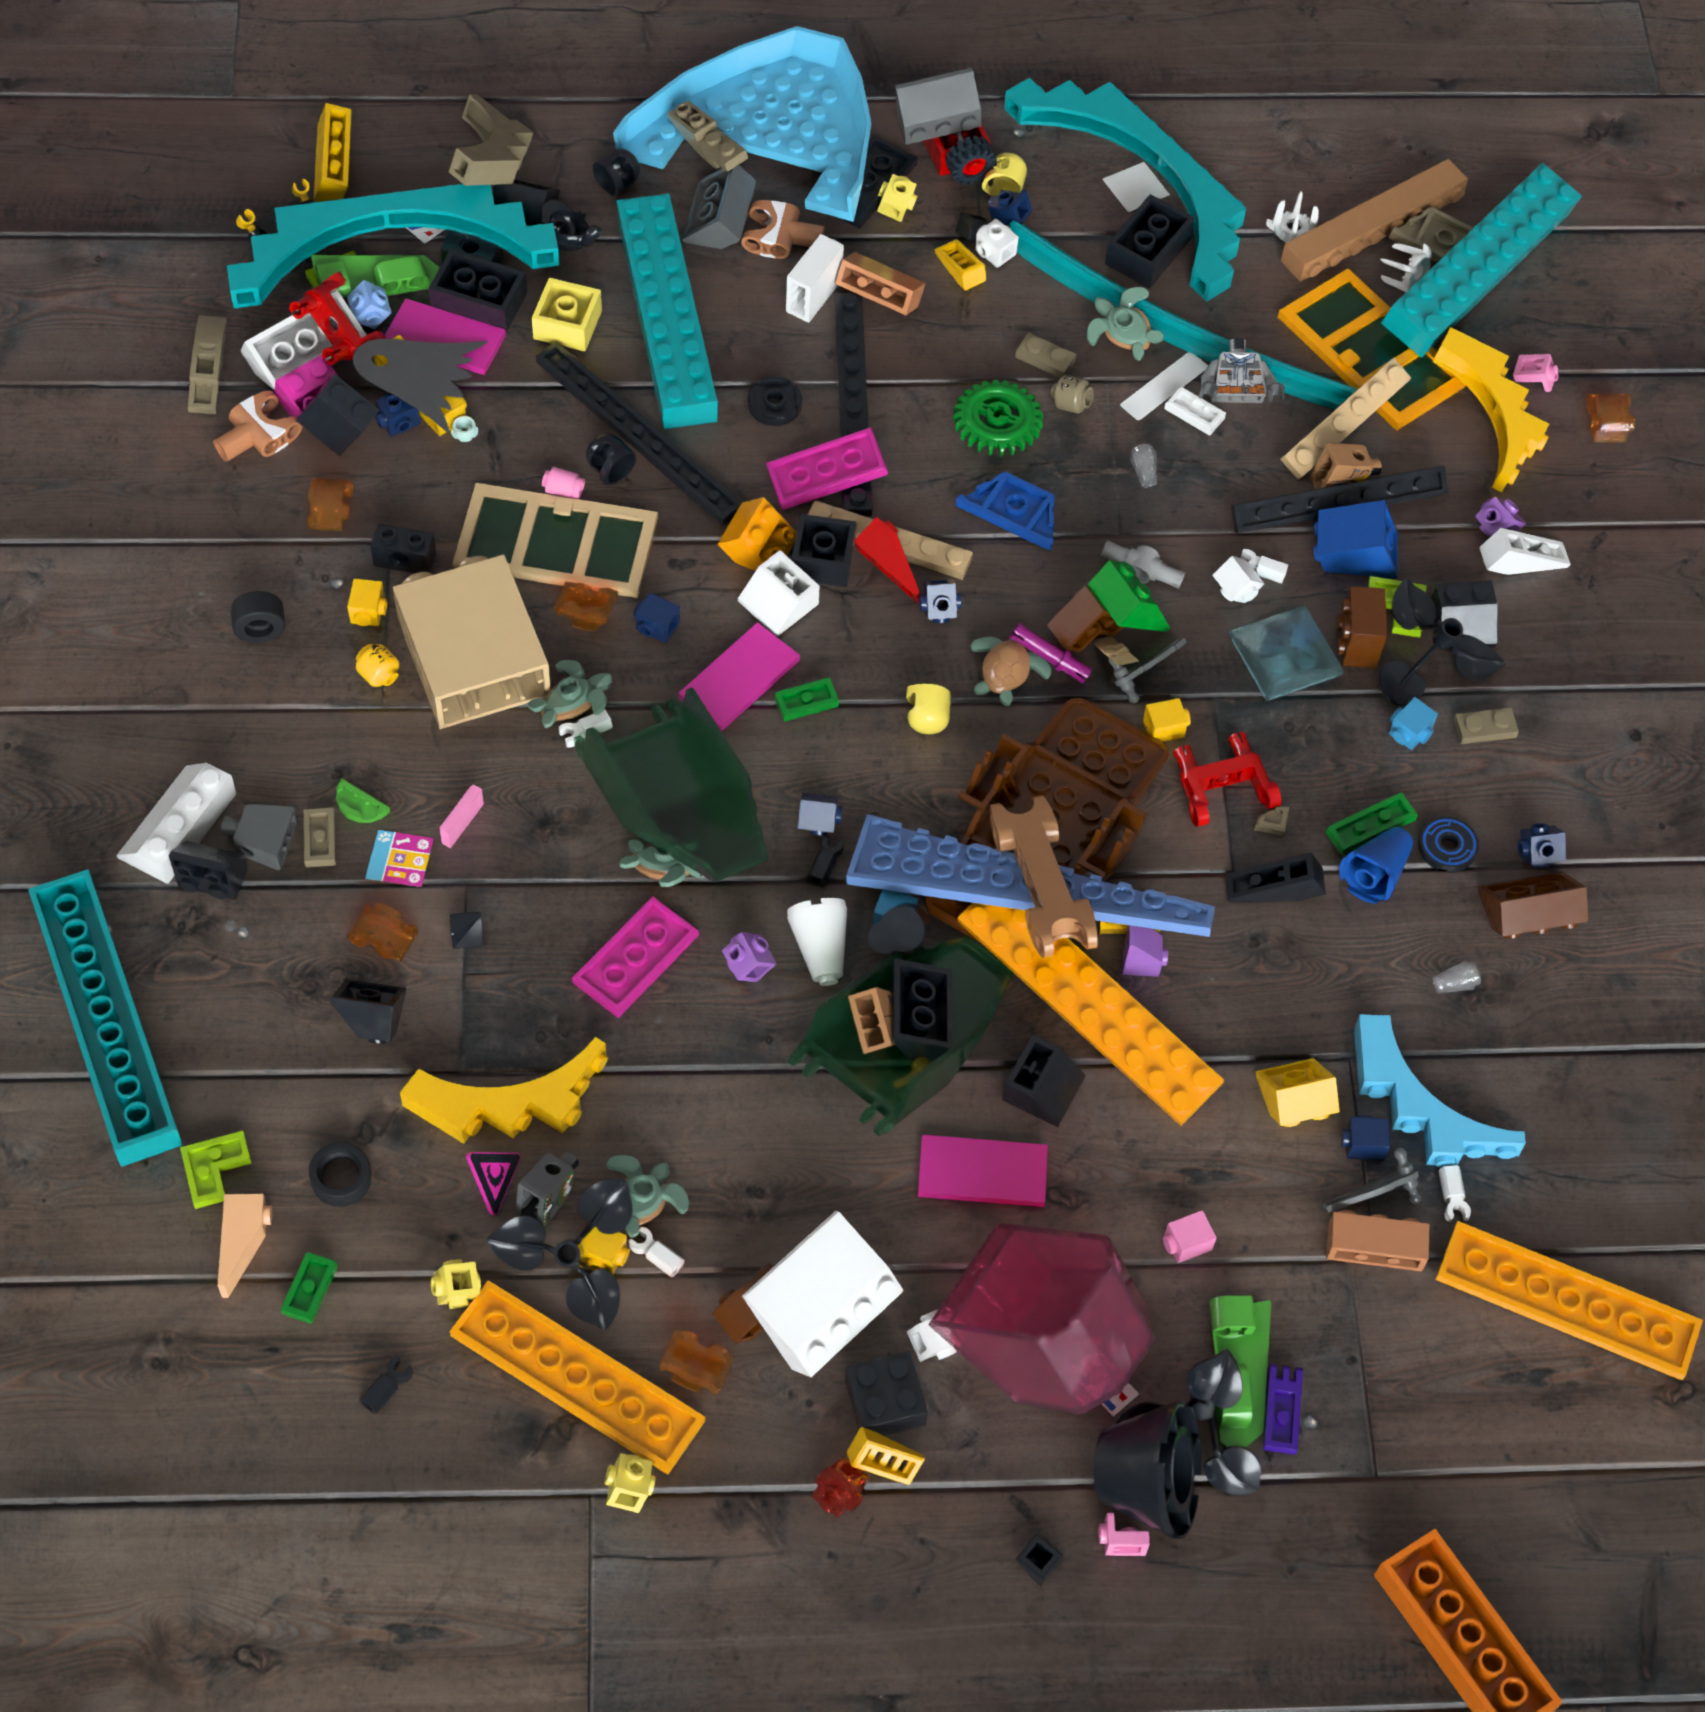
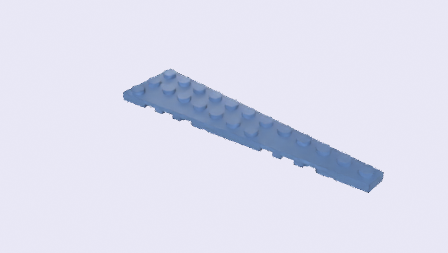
M867 814L846 875L847 885L1020 910L1035 907L1014 853L1008 851L998 852L997 849L978 843L971 845L961 844L958 842V838L946 835L943 839L929 835V830L918 828L916 832L902 828V823ZM1059 865L1072 900L1087 898L1096 921L1210 937L1215 906L1177 896H1169L1151 889L1145 892L1134 890L1131 888L1132 884L1120 881L1118 885L1102 881V876L1091 874L1090 877L1074 874V869Z

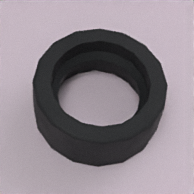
M334 1142L326 1145L314 1154L309 1164V1179L315 1195L323 1203L331 1206H348L358 1202L366 1195L371 1185L372 1172L366 1154L356 1145L347 1142ZM340 1159H347L357 1164L359 1178L350 1187L331 1189L323 1184L321 1179L322 1171L329 1163Z

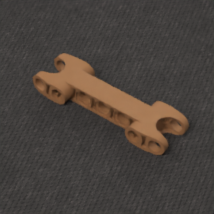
M1042 795L1032 797V809L1023 814L1011 813L1000 803L991 804L990 822L998 852L1014 851L1035 906L1025 910V919L1030 938L1042 958L1053 956V943L1058 939L1068 937L1079 941L1087 950L1097 948V928L1090 902L1087 898L1072 900L1050 843L1059 841V829L1053 810L1046 798Z

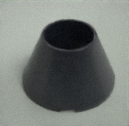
M1174 1401L1104 1428L1098 1437L1094 1455V1483L1098 1499L1103 1504L1174 1539H1183L1187 1536L1193 1525L1199 1502V1495H1193L1195 1476H1201L1200 1433L1192 1407L1185 1406L1186 1401Z

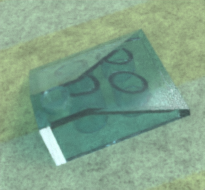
M1305 605L1239 627L1228 633L1266 701L1344 674V670Z

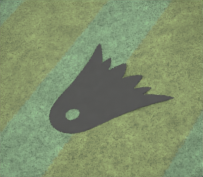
M375 339L363 343L356 349L353 355V364L357 372L367 381L415 407L449 433L447 421L439 407L448 410L452 408L442 396L463 397L460 389L451 381L472 377L469 372L455 365L471 362V358L461 355L482 347L488 341L437 343ZM375 355H383L388 359V363L384 366H377L373 364L371 359Z

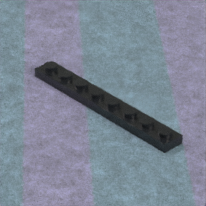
M1440 465L1231 505L1235 533H1243L1318 518V510L1381 500H1385L1386 504L1390 505L1447 494L1449 492L1445 466Z

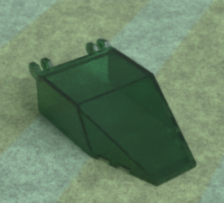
M694 688L686 690L683 707L674 698L667 700V708L672 718L668 719L659 705L652 706L651 711L657 724L607 744L600 735V732L593 727L586 729L585 740L581 735L574 737V745L579 758L583 760L626 830L714 883L768 861L769 857L764 835L757 816L756 800H754L751 790L750 776Z
M969 936L937 943L935 948L927 950L924 947L916 948L913 953L902 955L901 952L892 954L818 1007L805 1039L792 1052L788 1063L795 1066L808 1054L813 1059L805 1065L802 1074L805 1077H809L816 1073L821 1066L824 1067L870 1105L859 1118L863 1124L871 1121L878 1112L884 1116L874 1128V1133L881 1136L888 1133L896 1124L949 1085L984 1035L1014 973ZM894 958L953 970V1047L930 1065L911 1062L895 1044L863 1054L848 996L876 987L892 992V961Z

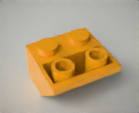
M762 497L743 502L740 505L718 545L735 563L756 571L761 564L779 550L787 556L795 543L797 532Z

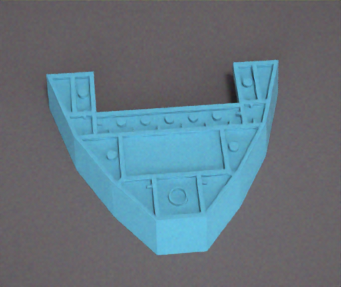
M796 26L740 45L683 72L628 113L613 132L615 148L629 150L639 163L664 169L685 139L668 118L667 113L675 109L679 104L689 100L713 118L718 129L743 147L746 152L821 172L822 175L805 199V209L854 222L863 183L872 123L862 76L844 38Z

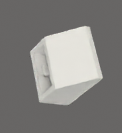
M779 550L758 567L738 597V602L778 637L819 604V585Z

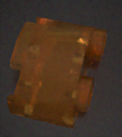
M1588 394L1586 403L1588 414L1592 416L1591 432L1593 442L1626 443L1628 432H1633L1635 427L1634 415H1630L1629 412L1631 405L1630 394Z
M314 478V481L311 480L308 493V502L310 503V514L307 517L308 529L342 531L344 520L349 519L350 506L349 503L345 502L348 500V497L353 496V481Z
M566 581L553 609L559 617L563 613L567 618L573 620L572 626L585 631H597L599 626L606 625L617 602L618 591L606 587L599 588L597 592H594L587 584Z
M376 903L374 908L366 904L350 929L347 938L358 947H364L367 944L376 947V953L386 959L393 958L401 962L419 932L414 924L408 926L400 920L402 913L390 906Z
M675 1330L660 1362V1370L672 1372L671 1380L692 1391L700 1392L701 1388L705 1387L711 1390L710 1392L713 1395L719 1393L735 1357L729 1355L728 1350L720 1345L711 1344L710 1348L700 1345L698 1343V1336L689 1331L682 1330L679 1332Z

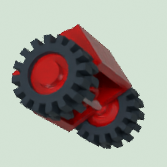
M982 123L981 127L923 140L939 176L951 174L955 182H960L961 185H965L967 182L969 185H973L975 180L977 183L981 182L980 178L985 177L990 170L994 169L993 166L997 165V158L991 148V142Z

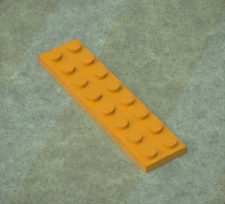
M1457 1221L1435 1279L1679 1380H1683L1686 1376L1703 1322L1700 1318L1460 1221Z
M489 1280L480 1290V1294L474 1298L450 1330L451 1337L642 1459L653 1461L652 1465L667 1475L705 1423V1416Z

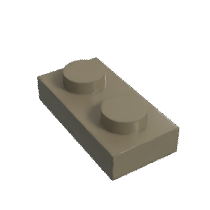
M1028 333L1016 350L1015 358L1061 378L1068 373L1074 364L1076 354Z
M1512 708L1455 714L1453 720L1460 744L1517 738L1519 733Z
M334 807L304 809L305 867L335 866L336 835Z

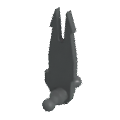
M1185 638L1177 639L1128 670L1125 666H1117L1110 658L1108 659L1114 668L1113 674L1116 678L1114 683L1116 686H1120L1123 692L1127 693L1130 703L1135 704L1139 701V695L1134 690L1135 684L1132 679L1187 643Z
M1397 1148L1394 1156L1399 1163L1397 1166L1398 1172L1385 1175L1382 1179L1325 1202L1323 1204L1324 1210L1327 1209L1328 1212L1342 1209L1348 1207V1205L1393 1190L1400 1185H1403V1188L1408 1191L1409 1201L1412 1204H1418L1421 1201V1195L1417 1190L1419 1185L1417 1180L1419 1177L1418 1170L1414 1169L1412 1163L1407 1160L1405 1149Z

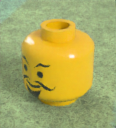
M368 644L358 652L356 656V670L372 687L389 686L397 679L399 661L384 645Z

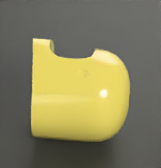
M1005 152L997 155V165L993 166L994 169L985 175L982 189L990 196H997L1001 190L1020 193L1027 175L1026 163L1020 156L1014 153ZM993 178L992 186H989L988 181Z
M934 684L908 686L906 698L909 703L914 705L913 709L907 714L910 727L916 732L926 735L942 732L947 727L950 719V691L945 687Z

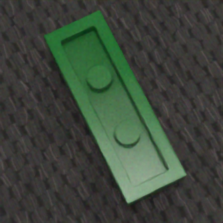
M1400 792L1328 826L1325 833L1342 856L1357 849L1391 827L1401 828L1416 821L1418 814L1403 793Z

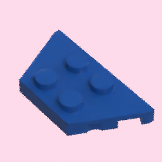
M1005 471L995 476L992 481L976 486V491L965 497L961 494L956 498L955 506L1051 551L1053 546L1054 494Z

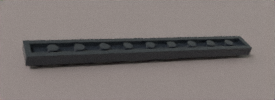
M835 292L841 437L869 428L862 296L854 292ZM871 481L843 490L844 510L862 516H872Z
M557 341L536 355V363L722 526L734 517L742 504L740 500Z

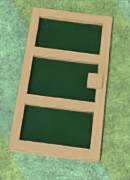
M476 483L454 556L453 568H458L464 560L470 557L484 556L490 559L504 554L513 578L638 598L658 520V512Z

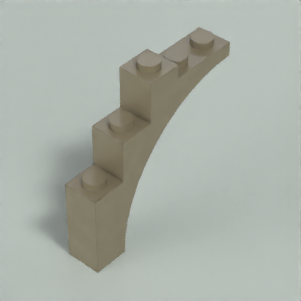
M469 94L462 118L478 133L483 143L470 147L456 148L449 173L465 186L513 184L523 157L527 154L534 132L518 120H509L479 95Z

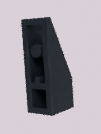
M1312 853L1226 873L1228 900L1230 902L1300 901L1326 894L1323 867Z

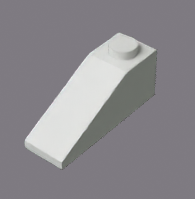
M1500 528L1479 547L1487 570L1507 575L1561 569L1571 565L1563 542Z

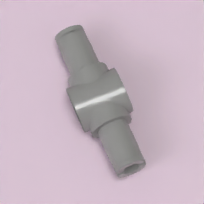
M1107 540L1100 556L1112 561H1125L1135 569V576L1141 583H1148L1150 580L1155 581L1156 579L1179 589L1186 573L1164 564L1163 560H1160L1158 552L1149 546H1139L1137 549L1131 548L1130 550Z

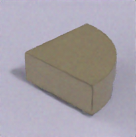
M1278 806L1260 815L1254 830L1283 837L1290 807Z

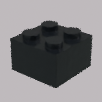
M800 514L792 561L816 583L847 587L855 545L856 521Z
M910 1351L846 1366L845 1383L858 1429L864 1427L886 1436L926 1426L928 1410Z

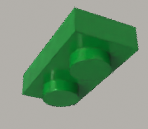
M830 677L778 691L774 695L784 722L839 707V699Z
M306 1252L280 1309L281 1313L288 1317L313 1324L337 1271V1262Z

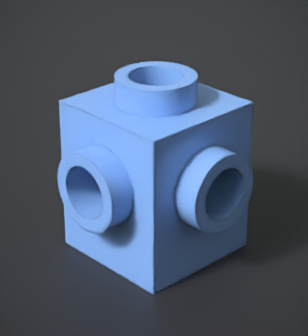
M363 280L347 296L350 310L360 325H365L375 330L391 314L385 289Z

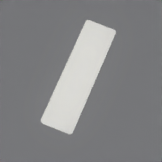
M1188 352L1123 401L1120 406L1136 420H1141L1171 397L1180 386L1184 387L1205 371L1208 365L1195 354Z

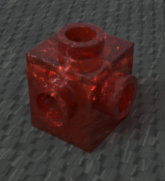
M844 1456L829 1468L826 1467L821 1471L815 1480L818 1487L811 1497L820 1504L824 1511L838 1518L847 1510L853 1512L860 1505L864 1498L861 1492L871 1477L861 1469L852 1467L850 1460Z

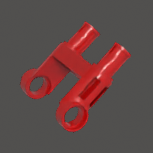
M340 271L327 278L319 286L306 291L303 298L292 302L289 307L290 313L299 310V312L293 315L296 319H301L309 313L332 344L331 347L322 351L323 360L330 356L332 357L325 362L331 366L343 359H353L354 352L363 343L375 339H387L383 332H378V330L361 338L331 296L332 292L343 286L347 281ZM330 317H333L337 321V330L331 326L329 321Z
M1237 732L1228 738V743L1231 745L1235 758L1198 766L1189 745H1184L1185 752L1182 746L1174 750L1173 755L1181 770L1180 782L1189 800V814L1195 827L1209 824L1210 819L1207 808L1209 803L1204 791L1247 780L1251 781L1260 804H1264L1267 809L1281 806L1279 787L1275 781L1270 782L1259 755L1252 752L1245 732H1239L1240 738H1238Z

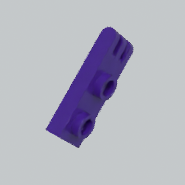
M1270 1363L1263 1450L1296 1455L1299 1440L1303 1368L1296 1367L1294 1379H1289L1290 1366L1283 1365L1281 1377H1276L1277 1364Z

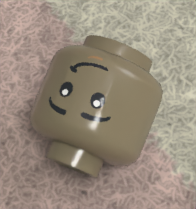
M1064 375L1057 383L1053 384L1051 389V398L1054 399L1056 408L1062 411L1079 414L1086 408H1089L1093 401V388L1090 387L1088 380L1084 378Z

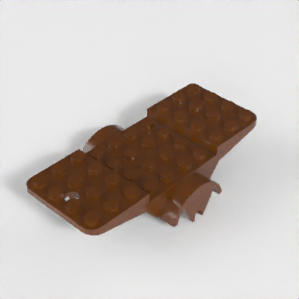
M1072 698L1064 704L1034 742L1024 745L1003 734L995 753L986 750L983 761H978L966 793L961 791L958 794L961 800L977 808L969 828L960 843L965 845L978 843L997 849L991 829L990 805L1000 803L1011 813L1023 814L1032 809V797L1042 795L1051 806L1058 824L1059 841L1050 843L1058 865L1074 869V874L1084 876L1089 871L1094 875L1102 876L1103 880H1107L1128 854L1144 824L1148 813L1135 806L1167 762L1169 749L1162 741L1082 698ZM926 896L925 907L931 915L978 941L957 919L972 902Z

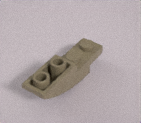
M689 100L679 104L675 109L667 113L668 118L686 141L716 170L722 167L728 172L748 159L746 150L720 131L716 121Z
M199 315L189 376L188 412L217 413L227 317Z

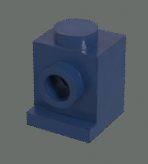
M1023 189L1020 193L1001 190L997 196L992 195L988 201V209L992 221L997 219L1002 224L1010 226L1013 220L1022 225L1033 211L1027 190Z

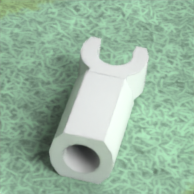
M1243 549L1241 558L1249 561V565L1258 576L1281 584L1283 583L1288 564L1264 556L1258 557L1252 550Z
M605 709L599 715L591 714L579 719L575 724L564 723L560 725L559 734L560 736L567 733L572 734V736L565 738V744L568 748L576 746L582 738H590L612 729L613 726L611 718Z
M1458 1165L1444 1166L1438 1170L1443 1199L1448 1204L1444 1213L1447 1222H1452L1454 1218L1453 1210H1458L1463 1215V1221H1468L1471 1210L1464 1201L1465 1191L1460 1167Z
M641 1227L639 1233L646 1240L640 1244L630 1239V1249L634 1253L645 1254L647 1260L671 1278L674 1277L682 1268L685 1260L661 1241L653 1240L651 1231Z

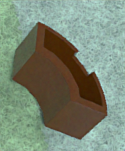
M771 1264L762 1267L757 1272L756 1277L738 1290H730L725 1293L719 1300L721 1305L712 1313L735 1344L752 1340L764 1330L742 1295L773 1268Z

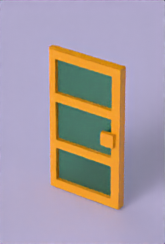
M1346 269L1279 310L1278 318L1349 386L1357 390L1391 359L1395 358L1411 379L1380 406L1376 412L1398 431L1465 388L1466 385L1449 371L1433 362L1438 352L1434 347L1421 358L1382 325L1381 322L1391 307L1350 269Z

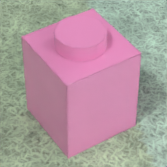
M1202 1210L1168 1223L1163 1243L1166 1251L1170 1255L1173 1254L1177 1263L1212 1251L1217 1237Z

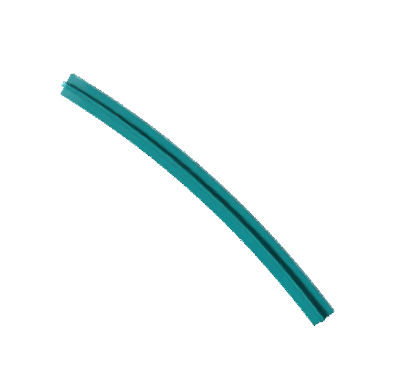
M1014 220L1010 223L1009 228L1018 236L1017 253L1021 257L1095 303L1096 298H1106L1113 303L1114 307H1119L1121 296L1127 290L1126 288L1075 259L1024 224L1021 225ZM1146 299L1140 300L1133 305V307L1138 308L1146 315L1151 330L1160 331L1163 334L1164 341L1186 352L1193 353L1208 362L1218 359L1222 352H1230V340L1195 325ZM1246 347V352L1259 353ZM1259 353L1260 360L1267 364L1277 382L1284 385L1286 394L1335 410L1357 390L1351 386Z

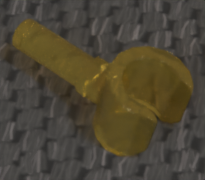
M926 1057L914 1060L911 1065L913 1071L894 1081V1086L898 1089L917 1079L920 1082H927L931 1075L929 1071L932 1069V1066Z

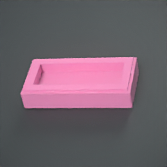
M475 785L470 786L439 827L443 845L451 848L484 805L481 788Z

